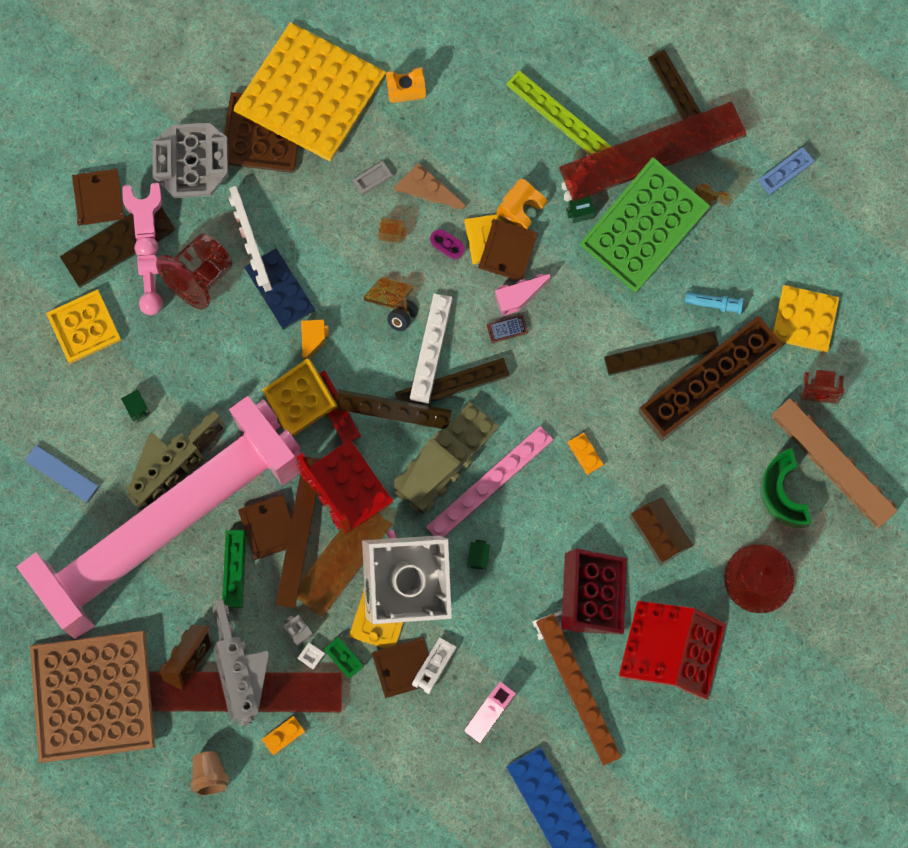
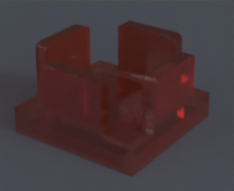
M817 370L815 379L811 380V384H808L809 372H804L800 400L832 404L840 402L844 394V376L840 375L838 377L837 387H835V372Z

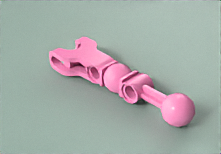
M158 182L152 183L150 185V195L140 200L134 197L130 185H124L123 204L134 215L135 236L137 240L134 249L137 254L139 275H143L144 294L139 300V307L146 315H155L163 307V300L156 293L154 274H158L156 254L159 248L155 240L154 215L162 206L161 187Z

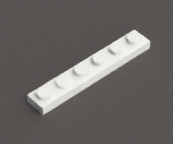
M236 186L229 188L231 195L228 198L231 206L236 207L237 211L234 212V216L237 222H241L242 227L239 230L242 238L247 240V243L244 244L248 254H252L253 259L250 260L253 270L258 272V275L255 276L258 286H263L265 292L270 291L272 287L241 196Z
M433 295L410 401L427 404L430 402L453 300L451 296Z

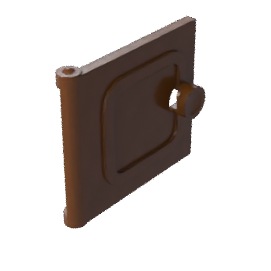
M118 169L72 175L78 226L121 220L125 217Z
M493 219L478 269L517 281L523 280L538 232Z
M283 494L238 509L244 530L247 531L246 535L254 560L286 550L291 517Z
M423 637L371 652L385 699L421 688H416L412 683L429 656ZM426 675L423 678V680L426 682H429V680L431 679Z

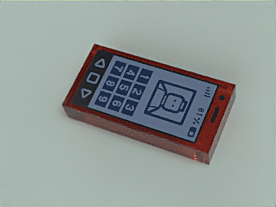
M523 315L486 324L491 344L528 334Z

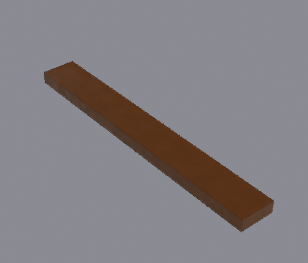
M306 457L309 466L320 460L319 458ZM301 475L276 599V606L294 609L296 608L317 495L316 491L311 488L308 482L304 481Z

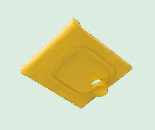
M498 214L464 220L472 264L480 263L492 226L491 221L496 219L509 224L512 223L504 220Z
M363 588V594L349 637L381 648H388L397 644L404 622L372 624L366 619L365 590Z

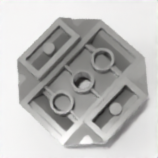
M210 123L172 125L152 141L153 178L173 198L212 196L229 175L228 138ZM197 159L194 164H188L190 160Z

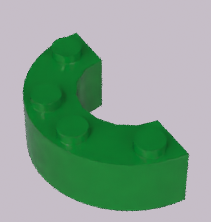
M793 448L778 454L769 463L761 480L760 493L766 510L775 520L789 527L806 528L811 524L807 504L792 502L786 497L783 490L784 478L797 468Z

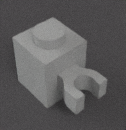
M292 615L284 622L283 628L298 647L314 636L299 615L296 617Z

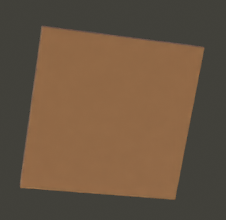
M145 630L30 646L39 763L156 748Z

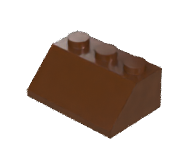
M662 497L645 504L630 514L629 518L660 566L693 547L692 542Z
M191 625L189 630L184 631L181 642L173 648L168 662H164L160 672L163 681L182 691L184 690L214 643L209 626Z

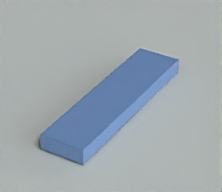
M36 445L25 459V462L87 503L99 488L96 484Z

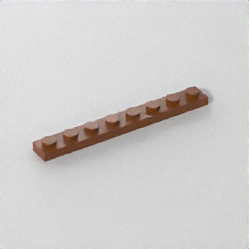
M551 614L536 621L602 765H607L621 758L555 615Z

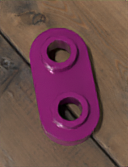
M441 229L432 232L430 242L435 249L453 260L460 259L464 255V244L460 240ZM442 238L443 242L437 243L436 240ZM457 248L459 251L457 253H453L452 249Z

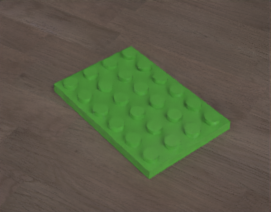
M652 158L579 245L632 291L637 293L711 206L655 158Z

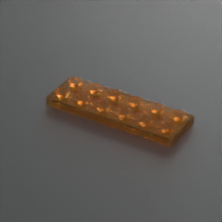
M376 514L346 535L340 529L301 580L297 600L323 618L362 567V540L383 539L393 525L379 514Z

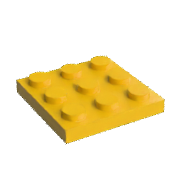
M783 285L773 333L782 343L828 352L839 297Z
M98 289L46 313L69 364L122 341Z
M309 358L262 389L284 430H288L293 437L338 407Z

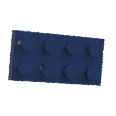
M277 248L261 257L272 290L265 292L263 286H258L255 277L258 275V272L253 270L251 263L244 267L283 330L315 311V308Z

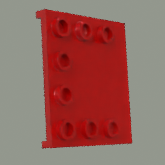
M351 439L311 466L308 465L303 453L296 457L298 460L296 466L300 475L316 491L322 504L329 510L333 523L338 530L342 529L345 535L394 503Z
M637 601L619 677L674 686L701 699L708 700L726 624L695 608Z

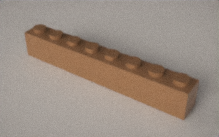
M789 398L772 414L771 418L867 519L879 529L897 512L894 502L886 499L882 495V490L868 480V475L855 467L856 464L849 456L846 457L841 452V447L837 443L830 441L827 432L822 428L819 429L815 425V420L801 410V405Z

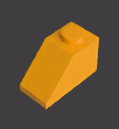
M324 320L301 321L303 361L307 358L311 359L326 343V337H329V325H325Z

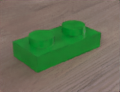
M339 637L324 648V651L349 680L364 668L362 663Z

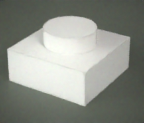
M308 643L297 659L315 670L325 653Z

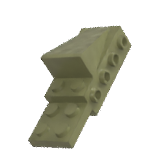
M469 402L446 429L444 428L442 432H436L428 440L427 444L419 452L420 456L417 460L413 459L406 468L408 470L403 475L399 474L394 480L395 484L393 485L395 495L401 500L406 499L410 503L409 506L417 513L419 511L422 514L426 511L430 512L436 505L435 501L439 496L442 498L449 490L447 487L460 478V472L464 468L468 469L474 462V455L496 432L499 426Z
M215 411L207 414L203 418L202 423L189 432L187 438L181 433L173 437L168 446L153 432L149 433L131 483L126 487L129 491L127 496L138 508L141 509L142 507L146 508L184 480L205 460L201 452L227 428L221 417Z

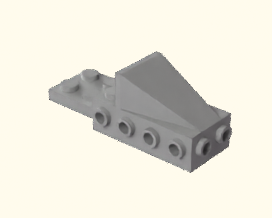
M221 600L215 602L212 609L220 640L215 644L214 653L231 725L241 724V726L252 724V721L258 715L269 654L268 651H263L245 656V653H247L245 642H241L240 637L233 638V625L228 623V617H230L228 605L224 606V602Z

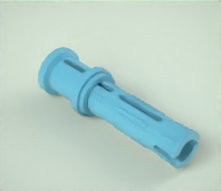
M687 292L685 304L717 308L724 313L725 311H730L741 315L744 298L738 300L728 298L726 295L721 298Z

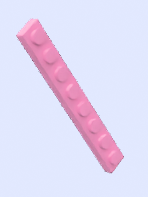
M539 426L426 526L428 531L433 536L445 537L553 442L551 436Z

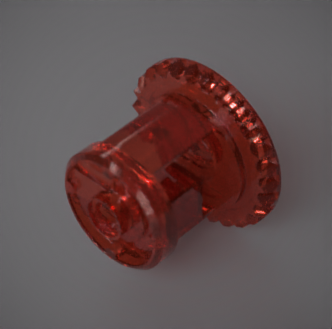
M198 234L175 257L169 255L160 256L156 260V267L161 278L171 291L190 306L203 310L210 303L209 290L232 268V259L227 250L216 239L207 234ZM192 247L203 262L194 272L189 271L183 261H179L183 256L189 262L194 259L188 253Z
M765 544L748 545L735 552L728 561L724 573L725 588L729 597L740 608L752 613H769L780 608L789 599L795 584L793 567L785 554Z

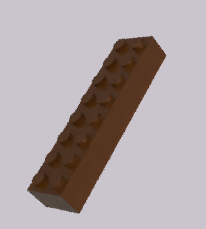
M757 316L639 407L638 414L663 442L781 351L783 344L761 317Z

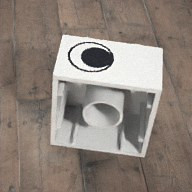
M442 536L362 540L365 611L368 621L372 624L452 619L448 539Z

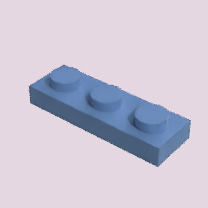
M802 147L761 177L758 182L770 196L814 164V160Z

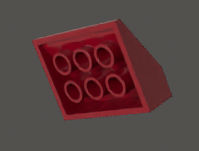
M577 548L565 553L561 629L584 633L624 634L627 558Z

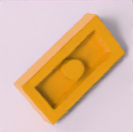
M585 433L567 442L586 475L604 466Z
M293 716L265 736L262 741L274 756L304 734L305 731Z

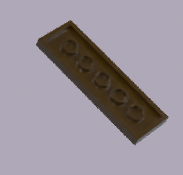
M161 207L154 215L156 241L176 231ZM132 213L60 256L79 288L136 255L134 248L137 240L135 236L134 215Z

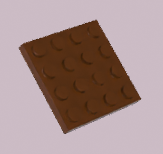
M231 92L224 135L228 138V165L294 173L298 145L236 113L234 106L243 93Z

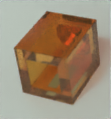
M381 218L378 234L379 241L401 244L402 238L406 239L407 227H404V221Z

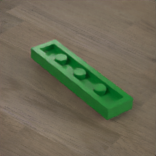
M226 530L222 600L224 606L228 605V608H243L247 532L245 530Z

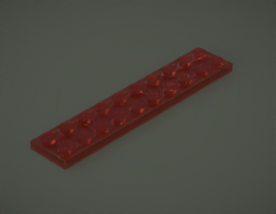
M731 101L559 167V171L572 201L575 202L635 179L652 158H655L664 167L744 138L747 133Z
M149 671L153 712H228L219 672H195L182 691L163 681L161 672ZM265 672L258 712L342 713V673Z

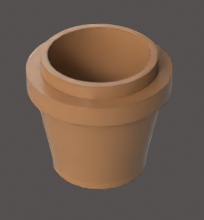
M207 751L192 757V781L190 783L192 792H195L197 795H212L222 792L230 784V777L224 770L218 752Z

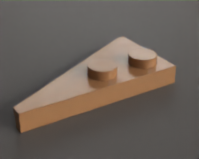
M419 163L394 187L396 192L400 191L414 197L423 198L424 200L445 204L455 209L464 210L466 208L463 202Z

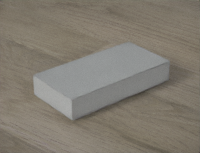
M381 161L352 179V182L363 196L394 176L385 162Z

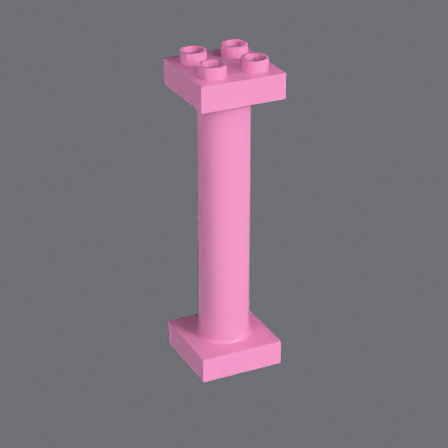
M247 396L230 408L229 411L237 427L242 432V437L60 572L56 573L52 566L37 553H34L17 566L62 630L74 639H79L95 627L82 608L85 604L265 470L270 469L282 486L300 474L296 466L298 464L296 457L302 454L299 450L300 446L288 430H285L280 435L276 433V430L281 426L276 420L275 413L265 400L255 405Z

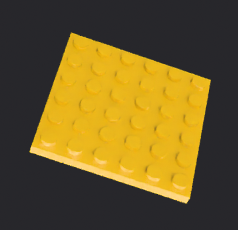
M290 22L234 106V111L331 162L381 84L386 71Z

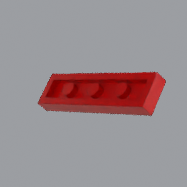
M324 370L319 375L336 403L338 393ZM333 409L327 413L343 443L349 439L353 442L361 437L347 411Z

